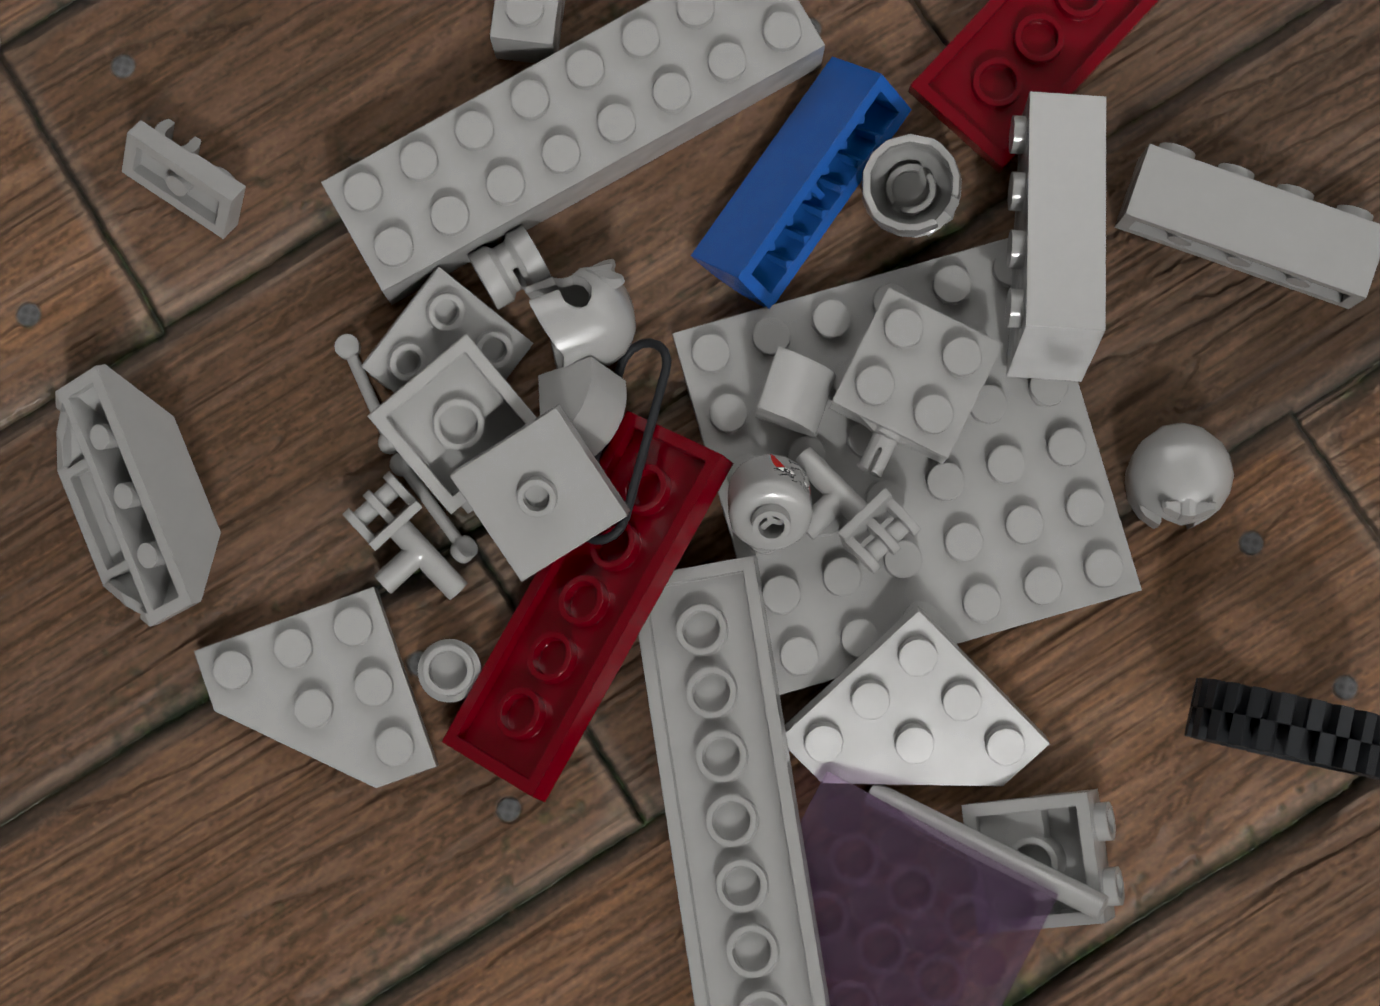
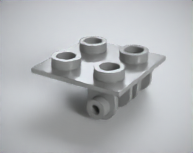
M437 266L360 367L366 370L373 379L385 388L395 393L464 334H467L506 380L533 345V342Z

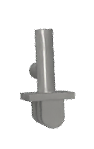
M812 447L805 449L795 459L794 462L798 463L808 476L809 482L823 495L812 506L813 515L809 529L806 532L812 540L842 514L849 521L838 532L843 547L874 574L881 568L878 561L888 551L894 555L901 549L898 542L907 533L914 536L921 530L915 520L893 499L892 494L886 488L867 503ZM891 515L894 520L883 528L881 524ZM871 534L874 539L863 547L861 543Z
M388 471L383 476L386 483L374 494L368 490L362 495L366 501L353 512L348 508L342 515L375 551L390 537L402 549L374 575L390 594L420 568L436 587L451 600L468 583L409 521L423 507L398 479ZM400 496L407 504L393 515L387 507ZM380 515L387 523L374 534L367 525Z

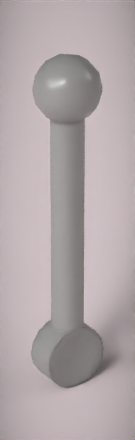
M351 334L341 335L335 341V351L340 358L347 360L371 413L380 403L365 370L360 367L362 365L359 358L361 352L360 342ZM379 431L378 446L380 450L385 454H395L397 452L396 449Z
M399 453L394 454L389 465L391 471L397 476L404 477L451 541L450 553L452 557L460 563H468L478 552L476 542L471 537L460 534L419 476Z

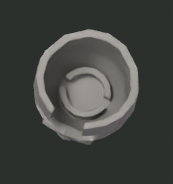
M907 134L886 140L871 154L862 172V200L867 213L881 229L902 237L918 238L925 235L929 237L944 224L953 220L961 197L962 178L956 160L940 142L929 137Z
M614 259L601 261L591 267L579 268L573 275L566 278L550 277L523 288L531 299L529 304L537 319L550 337L557 369L560 367L565 368L574 362L588 357H593L604 366H608L624 356L631 346L636 331L634 306L627 289L623 285L625 283L623 275L615 272L616 264Z
M1187 423L1164 425L1142 440L1130 459L1124 481L1127 500L1136 516L1153 529L1160 526L1161 518H1164L1180 526L1186 525L1188 530L1207 520L1221 509L1230 494L1234 471L1230 454L1223 443L1203 427Z

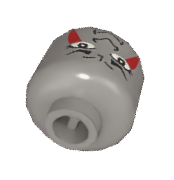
M766 454L755 456L745 461L733 473L728 487V515L731 528L741 541L754 548L771 551L787 548L799 541L807 532L813 515L811 489L808 476L798 463L785 456Z

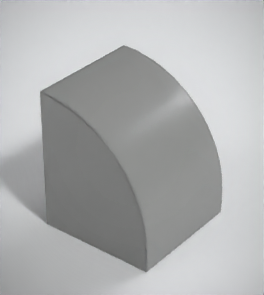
M778 346L757 406L755 418L815 438L836 378L835 373L808 357Z
M593 357L574 362L565 368L560 367L538 375L540 415L560 404L592 454L596 456L613 438L622 421L627 400L626 381Z

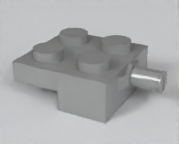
M888 287L829 409L866 426L873 433L856 466L866 472L876 451L879 450L880 454L870 475L881 478L896 444L911 448L943 464L948 459L1004 344Z

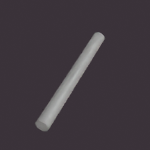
M874 784L868 793L866 805L1096 920H1099L1106 908L1109 896L883 784Z

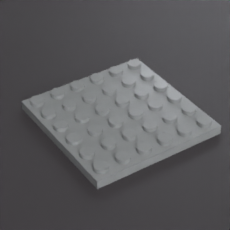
M1008 238L772 305L770 309L763 307L672 333L703 445L724 455L734 463L718 491V496L736 558L753 555L758 559L780 695L834 680L916 604L958 644L1142 590L1079 383L1077 381L1006 377L1009 328L1006 327L1005 314L1009 288H1011L1012 269L1007 268ZM889 287L1004 345L948 459L941 464L911 448L896 444L882 473V477L878 478L870 475V472L880 454L879 450L876 451L866 472L856 466L873 433L866 426L829 409ZM778 346L808 357L826 366L836 375L815 438L755 418L757 406ZM812 447L867 503L886 488L892 494L893 499L915 520L921 530L914 536L907 533L898 542L901 549L894 555L888 551L878 561L881 568L874 574L843 547L838 532L849 521L842 514L814 540L805 533L799 541L787 548L771 551L757 549L741 541L731 528L728 515V487L733 473L740 464L755 456L773 454L785 456L795 461L805 449ZM809 482L813 506L823 495ZM890 515L881 526L885 528L894 518ZM870 534L861 545L865 547L874 537Z

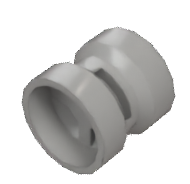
M523 225L506 233L503 243L494 248L483 246L467 255L498 310L515 301L517 292L524 287L552 277Z

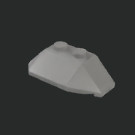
M106 364L96 365L55 391L56 408L60 411L56 431L57 472L103 586L125 606L139 613L140 619L151 627L201 602L221 531L174 416Z

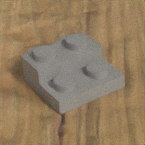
M464 334L367 415L450 514L460 507L467 513L473 511L451 479V473L537 418L467 334Z
M1098 789L961 805L964 825L1109 896L1103 914L1099 920H1096L968 856L978 934L1102 924L1115 918L1114 906L1124 904V882L1120 868L1118 866H1108L1105 841L1115 839V816L1109 801L1100 802Z

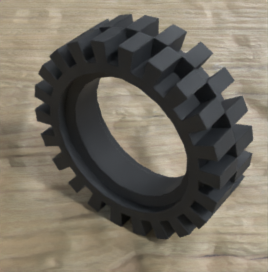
M1196 678L1184 736L1273 758L1380 780V715L1356 710L1344 705L1327 703V701L1304 698L1286 692L1281 693L1266 688L1251 687L1217 679Z

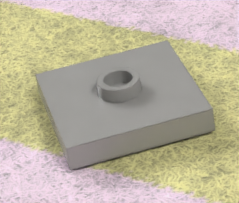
M560 404L463 464L450 475L521 582L624 519L630 512V509Z

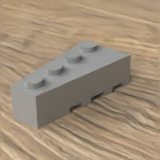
M1030 91L1022 116H1012L1009 132V153L1018 154L1017 172H1011L1008 187V210L1015 211L1014 230L1009 232L1007 244V268L1012 269L1011 288H1009L1005 314L1006 327L1009 328L1006 377L1082 382L1106 331V96Z

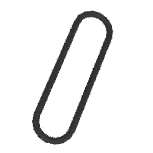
M652 338L640 339L632 343L626 354L618 360L614 373L622 378L628 360L635 352L642 348L656 349L662 358L660 376L625 500L630 512L610 532L604 535H596L586 541L594 545L607 544L617 539L626 529L632 514L671 371L672 359L669 349L661 341ZM602 450L596 456H594L598 463L601 457Z

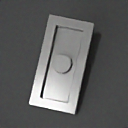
M166 119L161 121L155 129L140 120L127 132L122 173L224 239L238 225L246 186L237 181L224 168L214 166L199 156L201 140L196 136L184 146H179L171 139L175 122Z

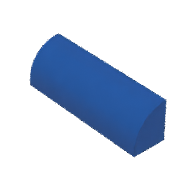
M832 56L690 256L736 292L770 309L777 302L861 183L862 172L871 154L886 140L892 139L912 109L881 73Z

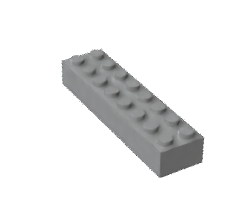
M650 0L321 183L379 287L391 305L419 291L437 266L447 274L470 262L468 254L483 246L489 248L498 246L503 243L506 233L521 225L526 230L534 227L818 69L822 64L825 44L799 0Z

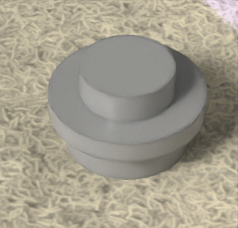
M444 639L433 643L424 651L418 664V678L424 691L432 698L442 702H458L467 697L482 670V666L477 653L471 646L456 639Z

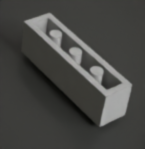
M1160 143L1159 147L1149 144L1138 158L1115 228L1346 309L1354 307L1367 298L1380 259V224L1373 222L1374 216L1367 210L1351 205H1338L1337 208L1313 201L1314 194L1302 187L1279 184L1276 188L1254 180V173L1244 167L1229 163H1221L1218 167L1195 160L1196 155L1192 150L1174 143Z

